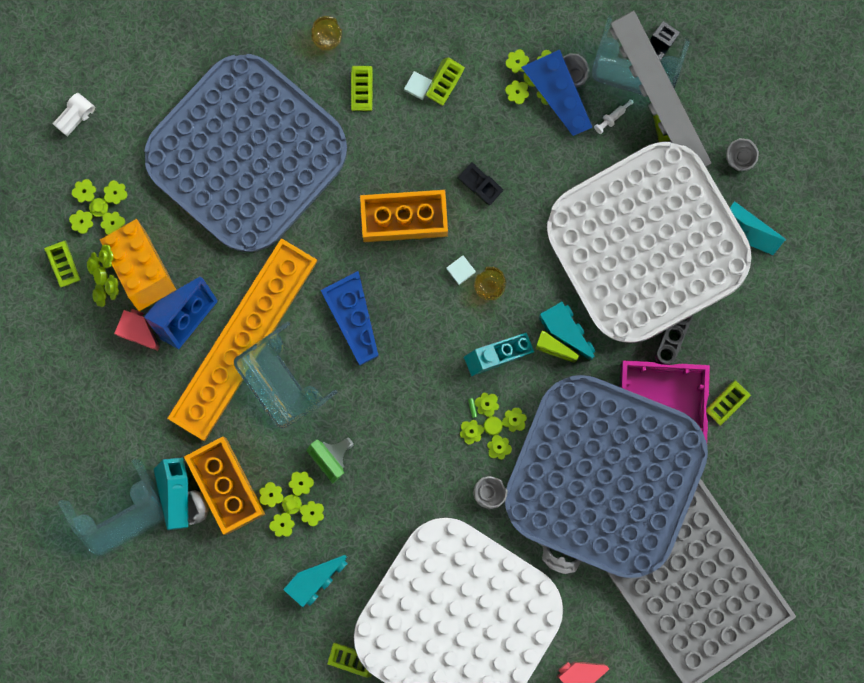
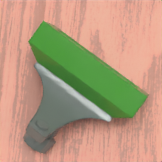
M346 438L333 445L316 440L310 444L306 451L329 480L335 483L344 474V453L354 445L350 438Z

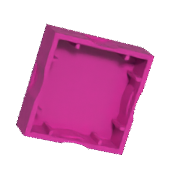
M621 362L620 388L687 414L699 425L707 443L708 420L706 405L709 396L710 365H661L654 362Z

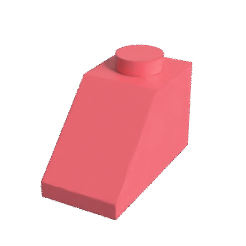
M131 309V312L124 310L114 334L158 351L159 345L149 323L142 317L144 313Z
M567 662L558 670L560 674L557 677L563 683H595L609 668L605 664L573 662L570 664Z

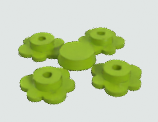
M518 49L515 53L510 52L508 54L509 59L506 60L505 64L507 68L512 69L513 73L524 72L521 67L527 65L529 57L525 56L523 50ZM544 50L537 60L551 54V52ZM524 73L525 82L519 83L517 80H514L512 85L506 87L505 92L509 95V101L522 104L525 98L529 96L528 86L534 87L535 85L526 73ZM538 91L537 97L541 98V102L544 105H548V102Z
M89 179L75 183L76 188L72 190V196L77 198L80 203L85 202V200L91 203L89 206L90 212L78 210L76 214L70 216L69 221L72 224V230H78L81 234L87 233L88 228L93 227V222L91 221L93 215L97 217L103 216L101 227L105 229L107 235L125 225V219L119 216L118 212L107 213V202H113L117 205L121 200L127 198L128 194L125 191L124 184H119L113 180L104 188V199H94L93 193L96 192V187L92 186V182Z
M102 245L99 257H97L95 252H92L91 257L87 261V269L90 274H93L96 283L92 293L93 300L100 307L105 306L106 293L110 295L111 300H115L116 295L119 293L117 278H114V275H110L108 278L105 269L112 266L113 253L110 245Z
M482 393L481 397L476 398L475 406L478 407L477 411L479 414H485L488 417L484 422V428L482 425H477L476 420L471 422L465 421L461 424L462 431L460 432V437L464 438L465 443L473 444L474 441L479 442L481 440V434L485 430L487 434L493 435L492 442L487 444V447L490 449L489 456L491 458L498 457L502 460L505 458V455L511 453L512 448L508 445L509 440L507 438L502 439L497 434L502 431L503 426L509 427L511 432H515L516 429L522 431L525 428L524 421H526L527 417L525 414H522L520 408H513L512 411L508 410L505 412L506 417L501 421L498 417L493 416L494 410L499 408L497 396L495 394L488 395L487 393Z
M294 472L292 474V481L289 482V487L293 488L295 495L291 494L284 498L281 494L282 488L276 486L273 482H268L265 488L260 489L261 504L275 507L276 503L282 502V507L287 512L281 514V516L276 514L274 521L269 525L270 529L275 531L277 537L282 535L288 537L292 534V528L295 526V523L291 520L290 514H295L299 510L303 515L302 521L308 522L310 526H316L319 521L324 519L322 514L324 507L322 504H315L314 501H310L308 505L301 507L302 503L298 496L302 493L308 494L310 488L314 485V480L308 477L307 472Z

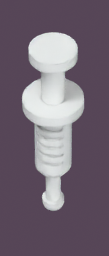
M629 100L624 106H619L610 115H604V122L600 125L596 124L594 126L595 130L602 134L603 128L607 125L610 127L614 126V121L625 113L626 108L633 104V100Z

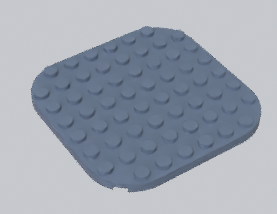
M252 54L231 55L217 62L152 131L145 146V166L154 183L220 242L237 251L255 252L266 249L277 242L335 179L345 163L347 143L339 123L272 64Z
M577 375L565 378L555 383L543 396L508 482L505 506L511 523L528 539L614 575L625 578H637L648 575L665 563L676 542L707 462L708 450L704 434L699 425L690 416L679 410L595 377Z

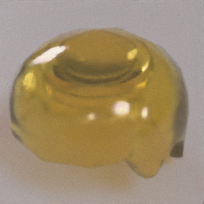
M322 16L315 20L311 29L312 41L321 50L335 49L342 39V29L339 27L337 20L330 16Z
M488 266L485 267L482 273L477 274L474 288L477 295L483 300H496L504 294L507 283L500 269Z

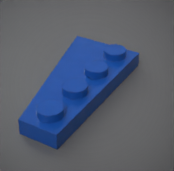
M557 50L521 67L573 136L592 128L561 50Z
M359 271L322 289L321 292L358 364L361 366L379 355Z

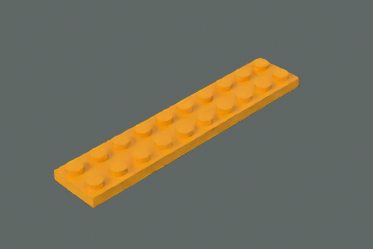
M280 239L167 419L201 440L205 441L315 267L318 262L317 259L284 239Z

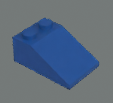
M198 277L158 300L144 318L161 340L180 349L218 300L204 279Z

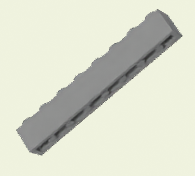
M633 10L611 22L612 27L609 30L614 40L619 38L622 44L619 49L624 59L629 58L632 64L629 66L633 77H639L642 83L639 85V88L644 97L648 95L651 101L648 106L653 116L658 114L661 120L658 125L663 135L668 134L670 138L668 142L681 146L684 145L694 151L705 166L711 164V160L635 11Z

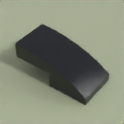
M664 21L650 39L660 61L680 34L678 30Z
M473 162L457 177L458 180L489 206L504 191Z

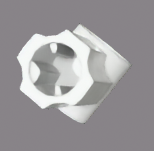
M76 93L69 99L67 108L54 121L53 125L68 137L82 120L85 121L89 118L88 115L94 112L95 106L80 93Z

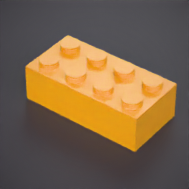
M445 190L360 195L364 242L448 237Z
M137 219L100 239L102 245H110L113 253L112 266L128 298L138 311L177 290L148 234Z
M221 437L184 456L223 535H228L265 515L227 438Z

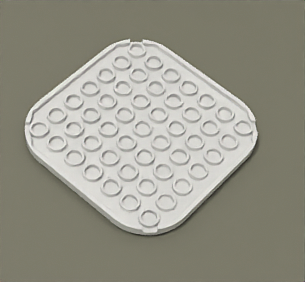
M671 142L651 144L573 187L555 202L547 223L550 243L595 325L605 335L620 342L636 343L645 341L735 292L742 285L750 270L751 249L743 230L700 157L684 145L681 146Z
M439 518L419 526L407 539L361 612L354 630V644L362 665L371 674L385 683H527L560 627L563 605L557 587L543 572L465 522L452 518Z

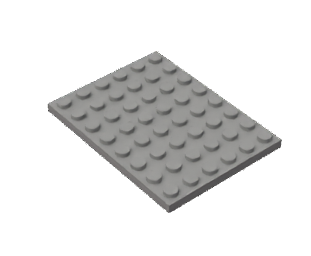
M701 479L671 554L659 569L637 578H625L607 572L682 683L704 682L796 618V615Z

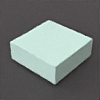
M414 71L404 91L423 100L432 80Z
M461 256L446 268L458 285L476 273L464 256Z

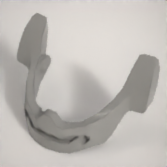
M542 545V560L552 570L563 574L576 572L582 562L578 559L573 562H566L564 557L555 558L550 548Z

